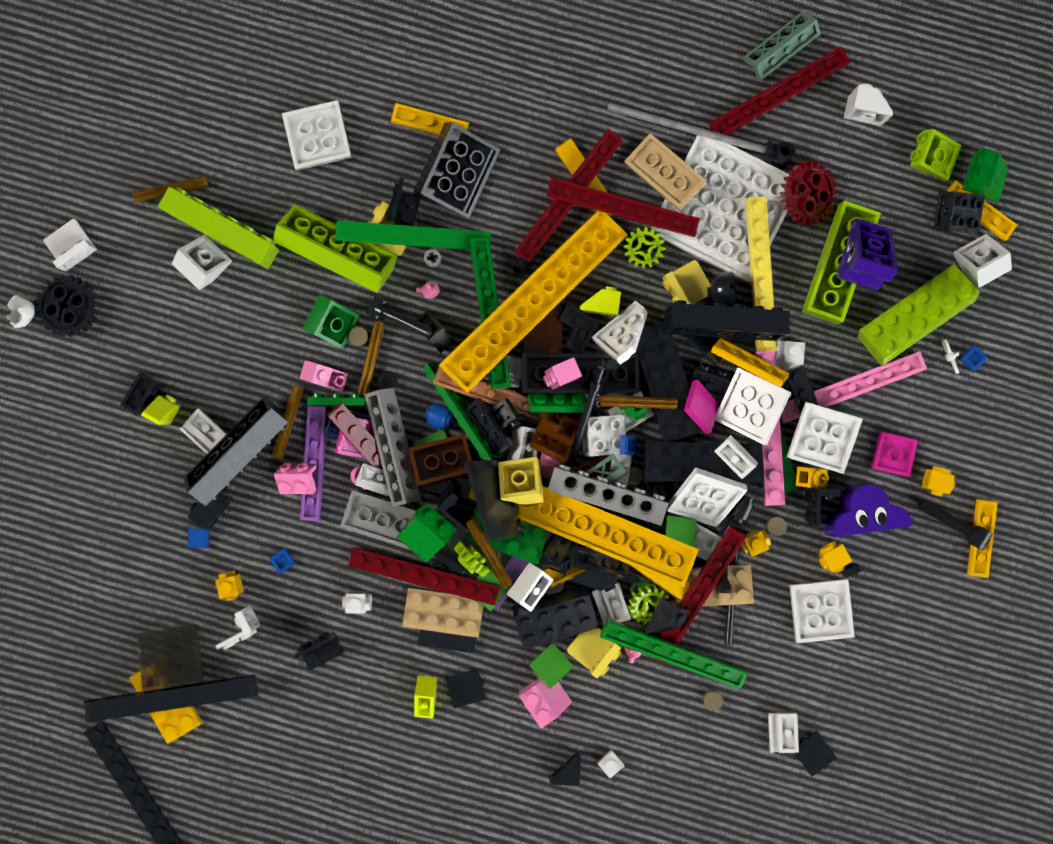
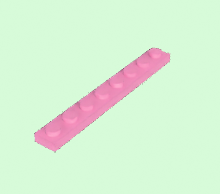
M775 351L754 352L755 356L776 366ZM779 418L767 445L762 444L764 506L785 505Z
M919 351L813 392L819 406L829 407L927 368ZM794 399L787 401L781 413L780 419L782 424L800 418Z

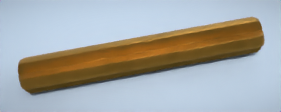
M205 176L135 191L132 195L134 201L139 203L163 197L168 187L174 190L178 187L185 192L208 187V180Z
M375 321L358 389L359 394H367L370 390L385 323L381 321Z
M293 385L284 414L288 423L286 428L278 434L272 454L275 458L283 459L303 394L304 388L302 386Z
M601 396L600 404L607 407L676 409L678 400L676 398Z
M475 518L467 521L466 526L503 588L509 587L512 584V580Z

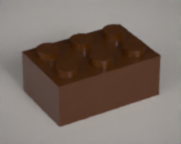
M465 434L408 448L419 488L468 476L464 463L472 461Z

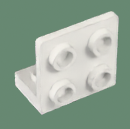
M75 219L70 220L43 240L56 258L53 261L54 265L63 271H68L97 250Z
M624 415L589 417L582 439L584 457L611 455L612 453L620 454V435H626Z
M251 605L234 614L236 617L234 618L235 623L242 631L217 644V649L223 647L225 650L239 642V638L243 641L257 633L256 629L261 625Z

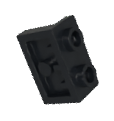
M695 362L694 371L688 386L690 389L692 381L699 380L714 398L723 400L732 381V374L723 368L716 369L707 363Z
M504 398L490 410L507 435L510 429L520 426V421L525 418L524 414L516 412L509 398Z

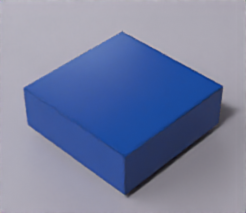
M972 345L959 359L972 372H975L988 357L976 345Z
M620 435V455L636 456V437Z
M189 528L188 548H209V530Z
M287 548L269 558L278 574L283 573L296 564Z

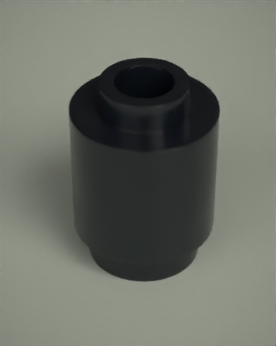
M743 495L730 512V515L733 516L732 520L741 524L743 521L748 522L755 506V500Z

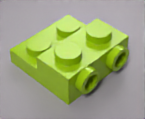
M935 129L924 130L917 137L918 146L910 155V160L912 161L910 166L923 174L929 173L942 181H948L962 145Z

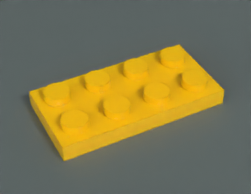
M165 657L129 677L137 692L181 685ZM193 706L150 713L167 744L203 723Z

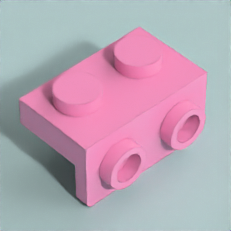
M307 463L282 464L274 473L279 493L314 494L317 489L312 473L316 469V465Z

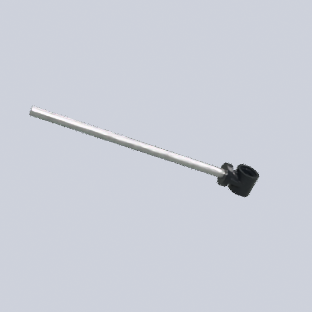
M609 103L607 109L608 111L762 153L763 160H771L772 164L778 168H786L796 152L794 145L787 141L775 144L768 140L764 146L613 103Z

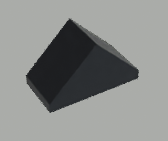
M578 751L574 753L549 776V782L552 785L580 786V753Z

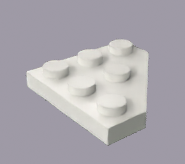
M634 301L597 332L592 339L621 365L636 352L648 312L641 304Z

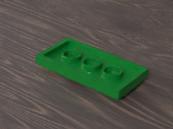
M476 505L472 519L475 518L486 535L480 512ZM522 520L525 526V530H523L524 536L503 543L488 540L494 551L539 565L549 531ZM468 531L465 541L477 545L472 534Z

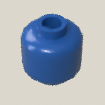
M439 403L433 404L431 408L428 407L425 413L427 424L442 431L450 428L455 420V416L449 411L447 406Z

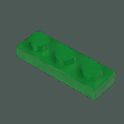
M528 394L530 412L583 413L587 401L585 394Z
M313 394V397H307V405L337 406L341 402L345 406H367L363 394H351V398H344V394H332V397H325V394Z

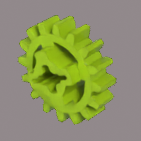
M645 226L644 231H641L638 227L637 233L630 232L632 238L626 237V241L629 244L624 245V248L628 249L625 256H631L629 262L636 261L635 267L640 263L643 269L646 264L651 268L653 261L658 264V257L663 258L664 255L661 253V250H665L666 247L661 246V244L665 240L659 239L660 232L654 234L655 228L648 231V227ZM644 234L652 236L655 240L650 241L646 239ZM638 237L639 242L637 246L632 248L634 239ZM643 242L646 245H651L647 252L639 249ZM658 247L657 253L652 257V249ZM640 254L644 256L645 260H641L635 255Z
M460 541L454 547L455 551L459 554L458 561L471 574L476 572L484 577L490 571L484 564L486 561L485 557L472 544L468 547Z
M647 584L644 590L639 587V593L633 592L634 599H629L631 605L628 608L631 616L637 623L642 622L644 626L650 621L660 598H669L661 587L657 588L654 584L651 588Z

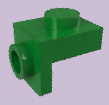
M619 407L623 415L626 413L629 420L634 418L635 421L646 416L644 412L648 410L647 408H642L636 412L633 407Z

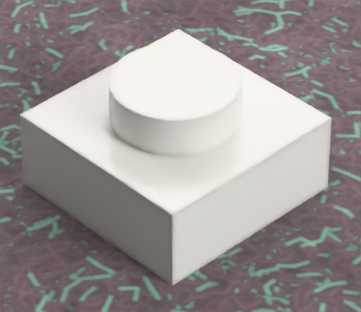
M612 749L597 761V764L609 778L625 766Z

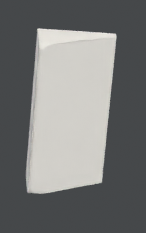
M731 435L714 451L741 479L758 464Z
M363 463L355 485L389 496L384 471Z

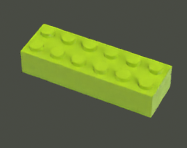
M168 187L158 205V208L268 270L279 252V249L275 247L276 243L263 234L259 237V233L255 232L254 229L247 225L242 227L243 225L229 215L226 217L218 209L208 206L202 200L192 197L178 187L175 190Z
M845 200L838 205L802 313L836 325L844 322L856 284L840 280L837 277L840 260L847 247L848 235L855 218L877 224L881 215L880 212Z
M296 204L276 224L273 242L378 293L393 272L397 254L375 243L335 241L336 224Z
M953 264L861 328L858 339L878 363L883 366L974 303L980 292L958 267Z

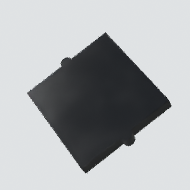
M478 668L446 677L449 689L448 695L451 696L454 708L486 700L483 688L484 682L481 681Z
M817 730L808 737L802 738V741L798 743L799 752L795 753L812 777L822 769L825 770L826 766L837 759Z

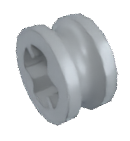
M435 249L428 250L424 255V261L429 267H437L442 261L440 253ZM430 254L438 256V260L435 259V263H432L431 260H428Z

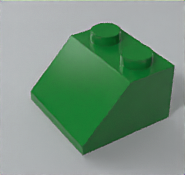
M981 147L971 157L962 190L972 194L984 195L986 199L998 203L1008 172V167L1000 153Z
M319 295L302 329L343 349L349 338V332L354 328L360 315L331 299Z
M426 504L417 509L397 538L426 563L448 542L456 528L429 504Z

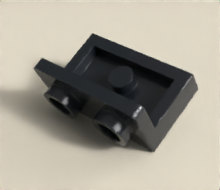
M139 372L120 405L133 412V415L142 417L143 411L149 406L152 399L156 398L160 393L161 389L159 387L161 383Z
M554 533L539 561L543 565L558 570L560 574L565 576L567 571L571 569V547H581V544Z

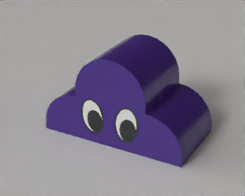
M855 218L848 235L847 247L840 260L837 277L840 280L877 291L881 288L884 281L890 282L898 271L893 229Z
M853 484L842 492L840 509L832 512L827 517L824 524L825 535L831 537H842L910 527L913 524L909 513L905 509L889 504L888 496L881 488L875 485Z

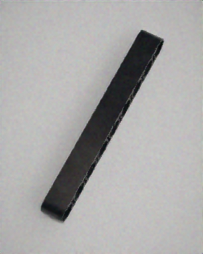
M253 674L91 699L84 702L86 722H94L250 698L259 695L256 675Z

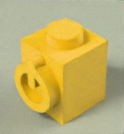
M797 466L796 486L826 488L827 482L830 479L827 474L828 469L814 466Z
M933 466L932 470L926 469L921 488L931 490V494L942 497L943 494H950L953 491L955 476L951 475V471L948 469Z
M755 530L746 534L747 537L741 545L744 554L753 557L769 550L768 546L771 545V542L764 530Z
M836 541L826 544L818 553L821 558L819 559L821 567L830 572L838 573L845 569V565L852 562L844 545L836 543Z
M234 570L218 574L219 579L215 580L219 599L226 598V601L238 598L239 594L244 592L240 573L236 574Z

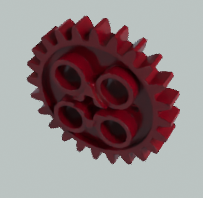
M813 161L799 163V165L793 166V170L787 171L789 176L783 178L786 184H781L784 191L780 192V195H783L784 199L780 202L786 203L783 210H789L787 216H793L792 221H798V224L812 225L818 224L819 221H824V216H830L828 210L834 209L832 202H837L833 198V195L838 194L833 189L837 184H832L835 176L829 177L831 170L825 171L826 166H820V162L813 163Z

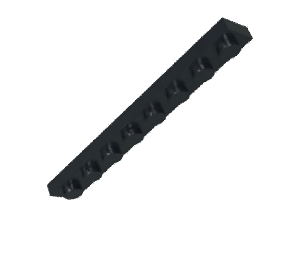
M100 721L85 731L84 734L155 843L183 844L104 721Z

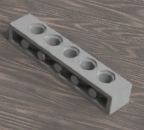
M394 388L364 394L392 507L421 500Z
M560 464L559 467H554L548 486L549 491L660 526L662 525L668 506L664 496L655 493L653 496L646 494L645 490L636 487L634 490L627 488L626 484L621 482L612 484L608 482L609 479L602 476H597L596 479L590 477V473L583 470H578L577 473L571 471V467ZM574 477L576 484L572 487L565 484L566 478ZM593 483L595 485L594 491L586 492L584 490L585 484ZM605 489H612L614 491L611 498L603 496ZM624 495H631L632 502L624 504L622 503V497ZM643 501L651 502V507L648 510L641 509L640 506Z

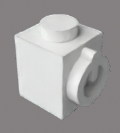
M348 591L342 599V607L345 608V613H366L371 611L372 594H368V591Z

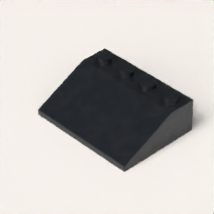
M445 122L413 193L469 219L501 149L453 122Z
M482 460L465 462L464 464L488 540L503 543L524 536L523 530H525V526L517 514L519 511L518 504L501 500L498 462L500 461Z

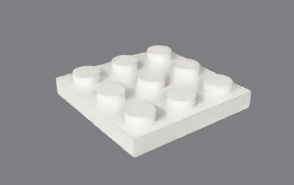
M338 100L282 113L296 171L352 158Z
M738 367L717 411L715 421L763 445H767L791 392Z
M805 401L787 457L844 474L863 419Z
M695 468L668 502L667 511L717 527L747 492L746 484Z
M848 579L789 585L796 643L855 637Z

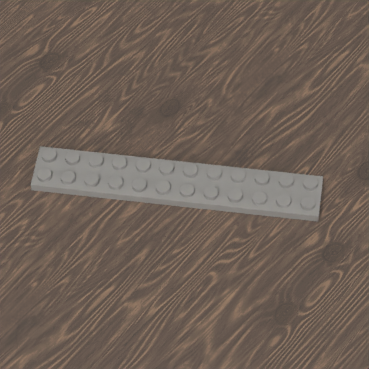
M352 490L340 527L409 549L397 536L417 510L401 505L392 507L389 501ZM458 529L442 547L458 559L459 554L455 551L454 547L461 541L468 547L472 544L483 555L478 545L465 541L467 533ZM495 551L505 568L512 556ZM540 562L539 565L533 564L542 571L548 567ZM565 582L554 587L550 585L545 593L551 595L561 592Z

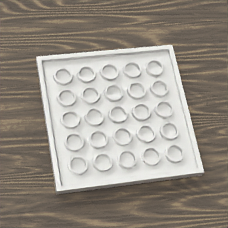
M697 135L684 162L706 179L707 183L681 211L667 199L664 200L661 208L700 218L696 235L692 238L652 226L649 231L655 228L654 234L661 233L659 239H664L665 242L725 272L733 271L735 277L751 284L745 199L767 197L769 240L771 245L788 211L783 210L786 203L780 202L784 199L780 192L784 191L781 184H786L783 178L789 176V174L728 143Z

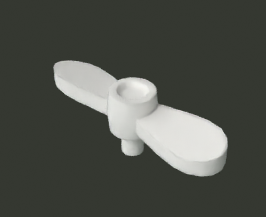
M946 339L942 340V345L947 353L945 357L948 362L951 361L955 373L958 374L959 370L954 359L959 356V353L951 352L948 341Z

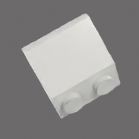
M861 84L848 96L844 118L882 126L892 117L893 111L879 89L873 88L870 84Z
M204 234L178 249L172 265L200 290L212 283L232 260Z
M987 234L953 252L965 276L978 288L1012 270L1011 253Z

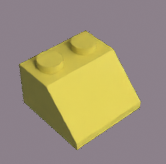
M537 457L498 462L501 500L523 505L544 502L541 466Z

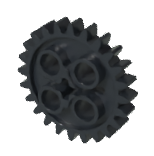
M62 274L60 279L54 276V282L47 280V287L41 285L43 293H36L40 296V299L34 300L36 303H39V306L34 309L40 311L36 317L43 318L40 324L46 325L45 330H52V334L57 335L59 333V336L65 337V335L72 337L73 333L80 335V330L86 332V325L93 326L90 320L97 319L93 313L99 312V310L94 308L99 302L93 300L98 295L91 294L94 288L87 287L88 282H82V278H75L73 275H69L67 278L66 275ZM64 289L65 294L60 298L59 293ZM82 297V303L78 306L77 299ZM56 306L57 312L52 315V308ZM73 314L74 321L70 323L69 317Z

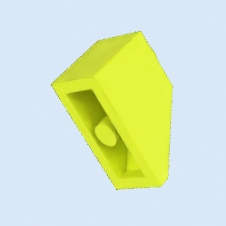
M606 287V289L600 290L584 302L579 310L585 313L617 317L621 292L617 291V288Z
M170 395L158 396L143 411L141 416L158 425H171L181 405L176 403L177 399Z
M429 675L417 677L414 696V717H434L437 677Z

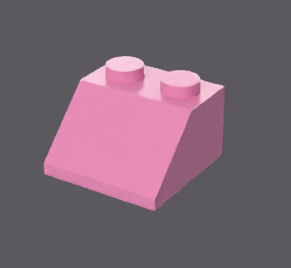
M537 679L519 691L520 699L540 728L556 719L572 703L559 682L549 689L541 679Z

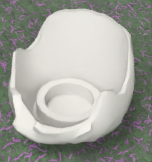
M14 295L8 302L7 306L10 308L11 314L6 315V317L11 321L10 324L14 328L25 327L29 324L35 314L33 303L19 295Z

